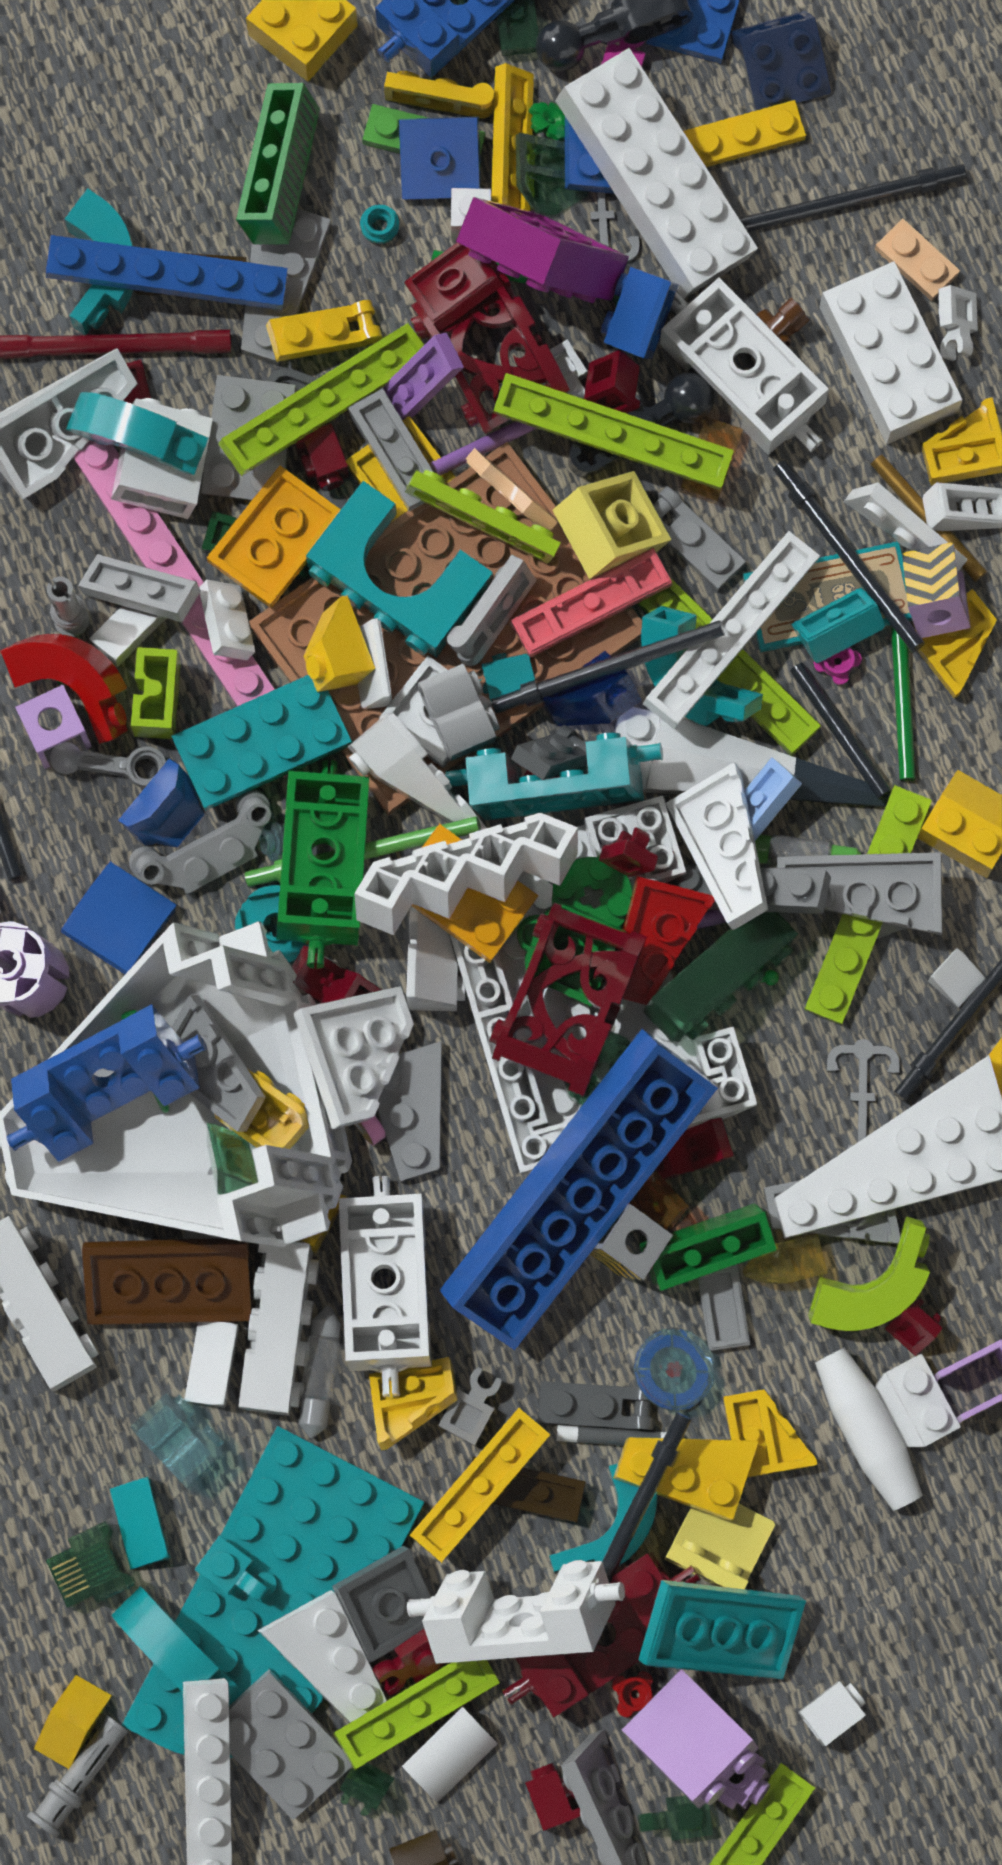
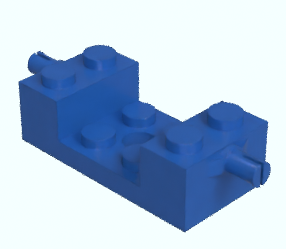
M383 0L375 7L376 24L390 39L377 52L389 63L402 50L432 78L514 0H469L463 5L453 4L450 0Z
M151 1004L11 1079L14 1111L26 1126L6 1136L8 1144L16 1151L33 1140L38 1141L60 1162L94 1144L91 1122L152 1091L163 1106H166L199 1089L195 1055L207 1050L204 1039L201 1038L200 1034H197L195 1037L183 1042L154 1005ZM100 1069L114 1071L107 1077L94 1075Z

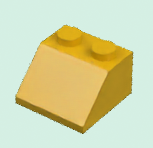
M957 770L928 816L917 838L983 877L988 878L1002 854V795Z

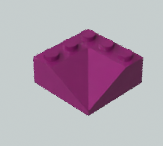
M473 197L456 242L470 248L468 253L470 257L488 264L491 263V260L499 263L497 270L509 276L519 278L520 274L528 277L526 284L532 288L546 293L551 290L568 298H572L573 295L590 303H594L596 298L612 301L618 280L624 272L629 256L543 214Z

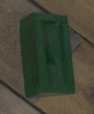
M207 1123V1148L217 1194H227L258 1183L249 1142L234 1131L213 1123Z

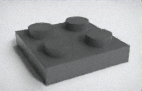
M402 1546L332 1586L369 1662H373L392 1651L424 1629L422 1623L424 1616L409 1617L407 1602H409V1599L431 1598L410 1549Z

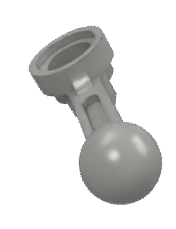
M64 742L55 746L50 754L52 767L61 774H71L77 770L123 776L130 779L134 785L140 788H145L152 778L144 779L136 774L134 767L139 760L151 759L156 763L158 771L166 763L165 757L159 750L148 746L134 750L129 757L125 758L80 751L76 745Z

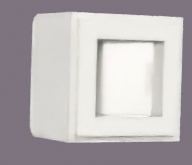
M956 948L931 975L928 982L959 1008L983 982L985 977L960 949Z

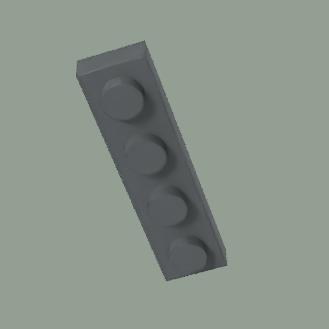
M684 865L686 874L673 879L672 885L712 895L697 865ZM760 868L768 910L765 912L824 913L831 882V876L826 870ZM714 901L710 909L720 910L716 901Z

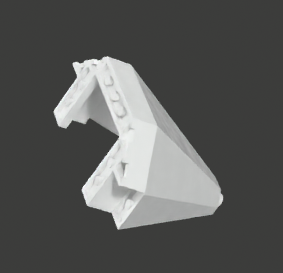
M261 921L220 937L216 933L173 922L51 1057L121 1021V1015L129 1010H137L138 1012L151 1004L154 1005L172 1027L189 995H199L246 1068L253 1073L261 1071L272 1080L276 1089L285 1095L287 1093L294 1094L305 1104L309 1128L291 1149L270 1145L256 1148L215 1119L214 1113L191 1094H187L170 1103L169 1112L163 1113L153 1092L150 1091L91 1122L94 1144L58 1162L43 1144L35 1140L18 1148L16 1151L10 1147L6 1136L26 1126L14 1111L12 1098L0 1111V1147L3 1151L6 1166L5 1179L10 1188L11 1195L238 1241L284 1248L290 1243L328 1231L331 1222L327 1214L329 1209L337 1206L343 1189V1185L339 1180L342 1173L349 1171L352 1163L345 1127L332 1129L293 1014L301 1008L317 1004L310 994L302 996L295 984H293L297 976L280 950L272 952L267 942V930ZM100 1069L94 1075L107 1077L114 1071ZM210 1167L221 1171L219 1174L207 1175Z

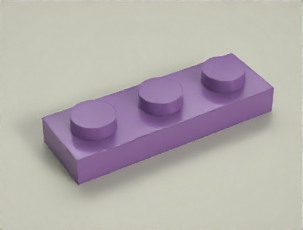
M448 334L434 335L383 387L402 420L408 416L412 418L464 368Z

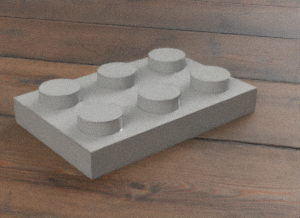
M217 375L211 416L213 420L206 453L202 494L252 501L279 465L286 469L289 447L241 476L218 443L221 438L297 391L296 385Z
M270 1669L229 1706L230 1754L292 1820L298 1817L352 1767L338 1741Z

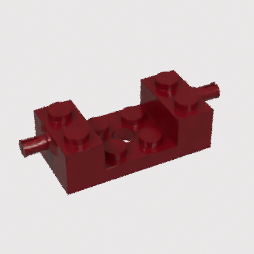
M650 1552L614 1575L610 1584L622 1582L625 1588L623 1601H615V1606L607 1621L616 1629L615 1641L608 1646L597 1643L593 1652L515 1658L520 1665L522 1678L503 1689L502 1692L506 1697L519 1688L520 1691L508 1698V1702L513 1705L530 1692H533L542 1699L554 1718L638 1663L661 1580L683 1582V1579L696 1571L694 1567L690 1565V1567L671 1579L665 1573L654 1554ZM697 1573L686 1580L685 1583L695 1584L701 1581V1578Z

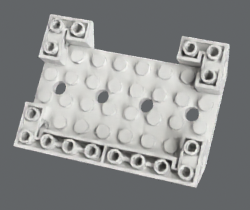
M663 796L586 817L584 825L578 826V855L575 860L588 856L599 857L602 846L617 842L622 831L632 835L634 828L638 827L650 834L646 849L656 854L658 860L655 871L637 876L667 883L686 874ZM522 871L518 881L539 896L520 923L528 916L544 914L547 909L552 907L553 885L547 880ZM637 876L628 877L632 892ZM591 887L585 888V896L580 899L583 905L590 903L593 908L599 907V898L603 896L600 889L594 891ZM520 923L490 963L450 935L520 1174L530 1173L641 1029L703 1073L718 1088L687 1129L710 1119L722 1117V1120L757 1106L734 1027L695 1037L692 1042L671 970L648 1006L622 999L620 1005L614 1003V1005L621 1007L614 1023L615 1031L605 1041L600 1060L584 1096L569 1091L570 1083L504 1057H501L500 1061L492 1059L496 1044L489 1042L492 1031L498 1019L506 1020L526 973L525 956L527 952L521 948L517 939ZM605 981V984L602 989H604L607 985V981ZM550 987L542 991L546 1010L556 1029L568 1018L581 1014L598 1016L600 1009L594 1006L591 1007ZM528 998L520 1017L533 1016ZM575 1026L563 1036L568 1041L569 1035L573 1032V1036L581 1040L586 1037V1031L580 1026ZM522 1028L516 1032L513 1038L526 1042L532 1036L530 1030ZM543 1035L539 1041L528 1044L542 1049L547 1040ZM553 1048V1050L551 1051V1053H554V1054H557V1055H559V1056H562V1055H561L558 1051H556L554 1048Z

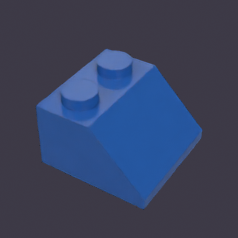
M630 267L628 274L622 273L614 294L620 297L615 312L609 310L602 325L601 333L606 334L604 343L642 358L653 359L660 340L661 329L665 326L679 284Z

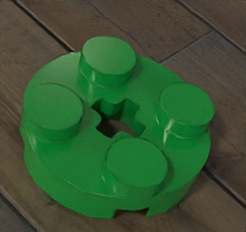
M588 856L574 860L561 885L553 883L552 906L554 903L559 905L568 904L620 928L626 920L633 893L628 877L600 862V856ZM591 887L594 891L599 889L602 891L603 896L599 898V907L593 908L590 903L586 905L581 903L580 899L585 896V888Z

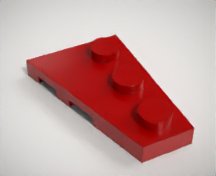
M639 876L636 877L623 929L629 935L631 931L647 936L630 985L628 984L624 993V1000L649 1005L674 966V962L682 949L697 930V926L703 916L714 903L713 895Z

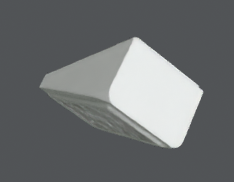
M937 482L923 495L926 522L933 530L953 531L1002 528V488ZM990 500L993 514H988L986 501ZM972 501L975 503L976 513H974ZM956 502L959 503L960 512L957 511Z

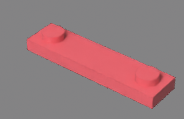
M652 548L512 619L511 624L529 658L671 587L672 581L656 551Z

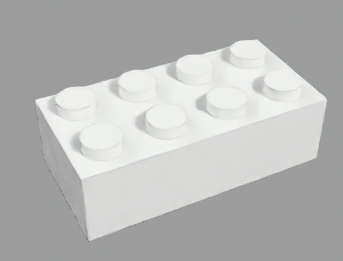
M895 261L822 292L819 308L886 445L958 414L963 399Z

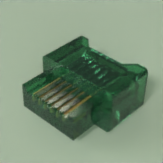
M107 1521L68 1538L71 1546L70 1549L45 1560L67 1608L76 1606L92 1597L100 1605L138 1587L134 1577L122 1573L109 1545L113 1531Z

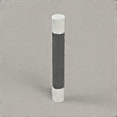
M558 1425L557 1441L624 1446L626 1439L629 1437L664 1438L667 1432Z

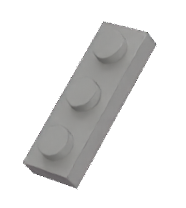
M382 388L350 406L348 412L410 512L425 503L405 493L410 479L416 470L421 473L425 470L432 472L433 470Z
M99 554L96 555L78 585L83 595L183 622L201 592L196 581Z

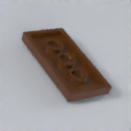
M223 1238L83 1243L82 1259L87 1325L250 1320L253 1303L249 1242Z

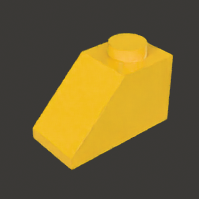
M348 595L340 597L322 613L303 655L307 673L313 680L317 692L357 685L375 670Z

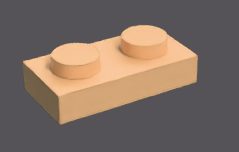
M903 218L875 246V250L889 263L895 261L899 272L930 301H933L939 295L940 288L948 286L960 273V270Z

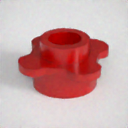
M641 1671L635 1677L625 1678L618 1676L614 1679L612 1688L618 1695L619 1704L617 1711L621 1716L630 1717L633 1712L641 1711L654 1697L650 1686L653 1678L648 1672ZM633 1690H637L639 1692V1696L637 1698L631 1697V1692Z

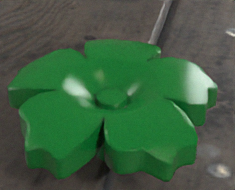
M544 102L534 103L529 109V113L533 115L530 128L535 130L537 134L546 133L547 137L552 138L555 142L563 141L565 138V115L558 104L550 102L549 105Z

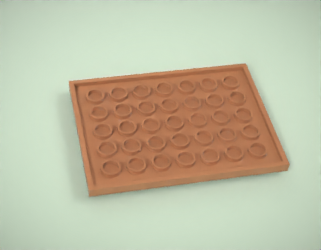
M508 442L485 456L557 520L552 511L556 507ZM472 467L445 484L457 491H460L461 488L473 491L482 498L481 503L493 509H496L497 506L504 507L518 516L517 521L529 527L535 524L484 480ZM427 503L418 506L410 512L406 511L392 521L370 549L365 563V569L370 580L380 590L390 595L408 597L429 589L441 576L460 549L492 571L493 579L498 569L505 565L511 555L525 561L537 581L481 661L474 666L464 665L468 673L475 671L478 678L482 679L480 681L482 689L485 684V677L481 664L492 662V656L496 654L506 653L507 658L527 653L511 624V620L591 580L587 576L559 522L553 527L551 532L554 534L553 539L561 543L555 556L547 564ZM313 577L277 601L272 608H267L249 621L251 631L290 683L308 675L303 655L322 613L337 601L342 593L340 589L331 583L326 587L317 582ZM352 606L359 627L373 619L375 614L362 606L360 609H356ZM629 607L531 657L530 662L534 678L539 683L614 657L641 638L642 620L634 609ZM381 627L392 700L427 656H430L447 670L463 664L458 658L457 652L448 643L437 658L428 652L423 656L406 644L405 640L407 637L394 629L391 633ZM358 684L328 690L352 743L375 724L388 707L363 709L361 707ZM564 691L545 697L543 703L527 707L524 704L496 714L492 705L491 708L500 727L499 730L494 731L496 739ZM488 693L481 694L490 701ZM347 747L340 750L356 774L363 776L349 760V757L353 754ZM485 747L453 761L449 760L444 768L427 756L423 760L427 765L432 763L445 775V771L454 770L466 761V757L474 756L477 754V751ZM370 773L365 775V777H370V793L387 816L410 801L409 798L375 779Z

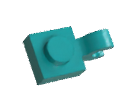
M218 1536L194 1569L227 1595H230L235 1587L238 1586L256 1601L261 1602L270 1590L247 1572L254 1561L221 1536Z

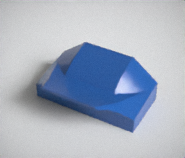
M168 759L118 821L145 846L161 844L178 847L202 819L204 813L189 775L179 764Z

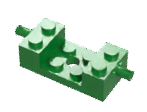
M328 760L321 761V773L288 771L276 940L301 941L309 944L307 967L313 969L315 953H317V969L324 967L325 946L331 944L358 946L360 921H357L355 892L363 880L370 777L338 775V762L331 760L330 774H327ZM319 844H327L334 849L335 855L331 859L320 860L313 855L312 850Z

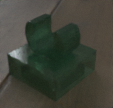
M368 1762L355 1770L352 1767L340 1787V1790L344 1792L341 1797V1803L346 1806L350 1798L354 1797L364 1803L360 1814L366 1816L372 1808L377 1810L395 1778Z

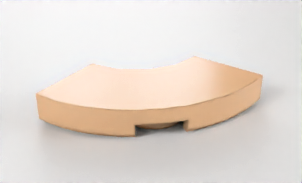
M476 448L466 457L467 463L484 480L536 525L551 531L558 523L535 499Z

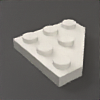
M401 986L304 1007L293 1013L332 1129L365 1122L376 1114L380 1104L378 1099L384 1086L391 1079L400 1058L398 1056L403 1041L409 1037L414 1025Z

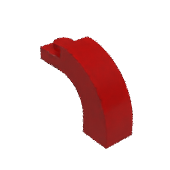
M42 634L15 642L0 650L15 688L40 679L57 680L72 688L85 706L99 744L113 740L128 731L125 710L115 698V695L127 689V686L113 663L94 646L68 635Z

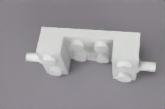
M720 278L715 280L690 304L676 292L671 309L677 315L661 329L660 345L686 372L693 367L742 417L741 428L767 455L773 452L785 440L794 436L810 452H813L823 440L807 424L811 416L826 404L828 387ZM739 353H749L755 358L756 364L750 370H740L735 366L733 359Z
M380 1176L372 1178L374 1187L373 1197L339 1199L345 1360L349 1371L373 1370L382 1373V1396L390 1397L391 1381L392 1395L397 1397L400 1396L398 1372L407 1368L432 1367L427 1307L424 1203L422 1194L390 1195L389 1176H382L383 1191L381 1192ZM384 1268L392 1270L396 1274V1280L391 1287L380 1289L373 1284V1276L378 1270Z
M576 1560L562 1565L550 1592L541 1593L537 1596L516 1597L514 1595H507L494 1599L486 1571L469 1572L467 1570H458L446 1575L435 1596L427 1599H409V1602H407V1613L411 1618L424 1616L422 1623L436 1664L593 1652L615 1606V1601H623L625 1588L622 1582L609 1584L602 1561L585 1562L583 1560Z

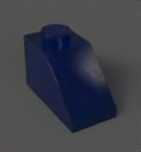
M603 651L582 667L611 658V656L606 651ZM625 670L543 698V703L557 726L610 724L642 701L630 675Z

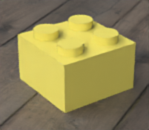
M635 471L580 486L552 510L589 579L595 578L652 548L658 552L671 541Z

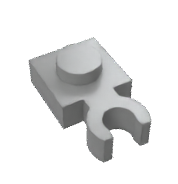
M479 1367L470 1376L471 1391L469 1395L458 1389L456 1391L458 1400L447 1408L438 1425L441 1429L473 1446L477 1444L494 1412V1408L485 1404L487 1398L497 1394L501 1387V1379L498 1377L490 1388L484 1389L480 1387L478 1378L481 1376L482 1369Z

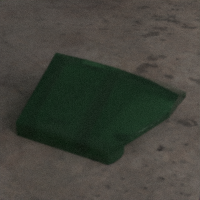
M525 133L516 134V186L534 212L554 216L587 197V191L565 189V142Z

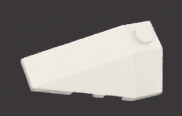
M118 349L112 350L0 412V472L21 499H25L56 480L66 469L65 466L75 454L88 443L89 439L66 430L80 392L101 394L123 401L137 385L134 376Z
M393 712L381 717L348 746L353 753L349 760L363 776L370 773L375 779L450 823L477 816L460 795L454 796L449 791L452 786L444 773L438 770L432 763L429 765L425 763L423 759L428 753ZM479 819L481 830L486 829L487 827Z
M410 907V944H408L406 992L408 1009L457 1011V1001H465L466 989L462 976H458V964L449 935L423 914Z

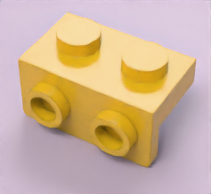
M248 1069L266 1097L246 1132H237L214 1113L215 1119L256 1148L270 1145L291 1149L309 1128L305 1104L292 1093L285 1095L275 1088L272 1080L261 1071L253 1073Z

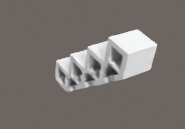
M537 813L524 817L525 822L502 828L500 824L470 833L468 839L447 845L446 841L415 849L413 850L414 855L394 861H391L390 857L375 861L355 892L357 921L394 935L412 904L450 918L467 888L505 902L522 871L560 886L578 855V827L543 813Z

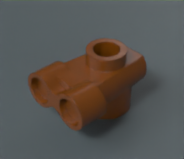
M792 298L788 299L778 309L779 312L775 316L768 309H764L756 314L787 347L792 342L789 337L795 332L800 331L810 321L805 311Z

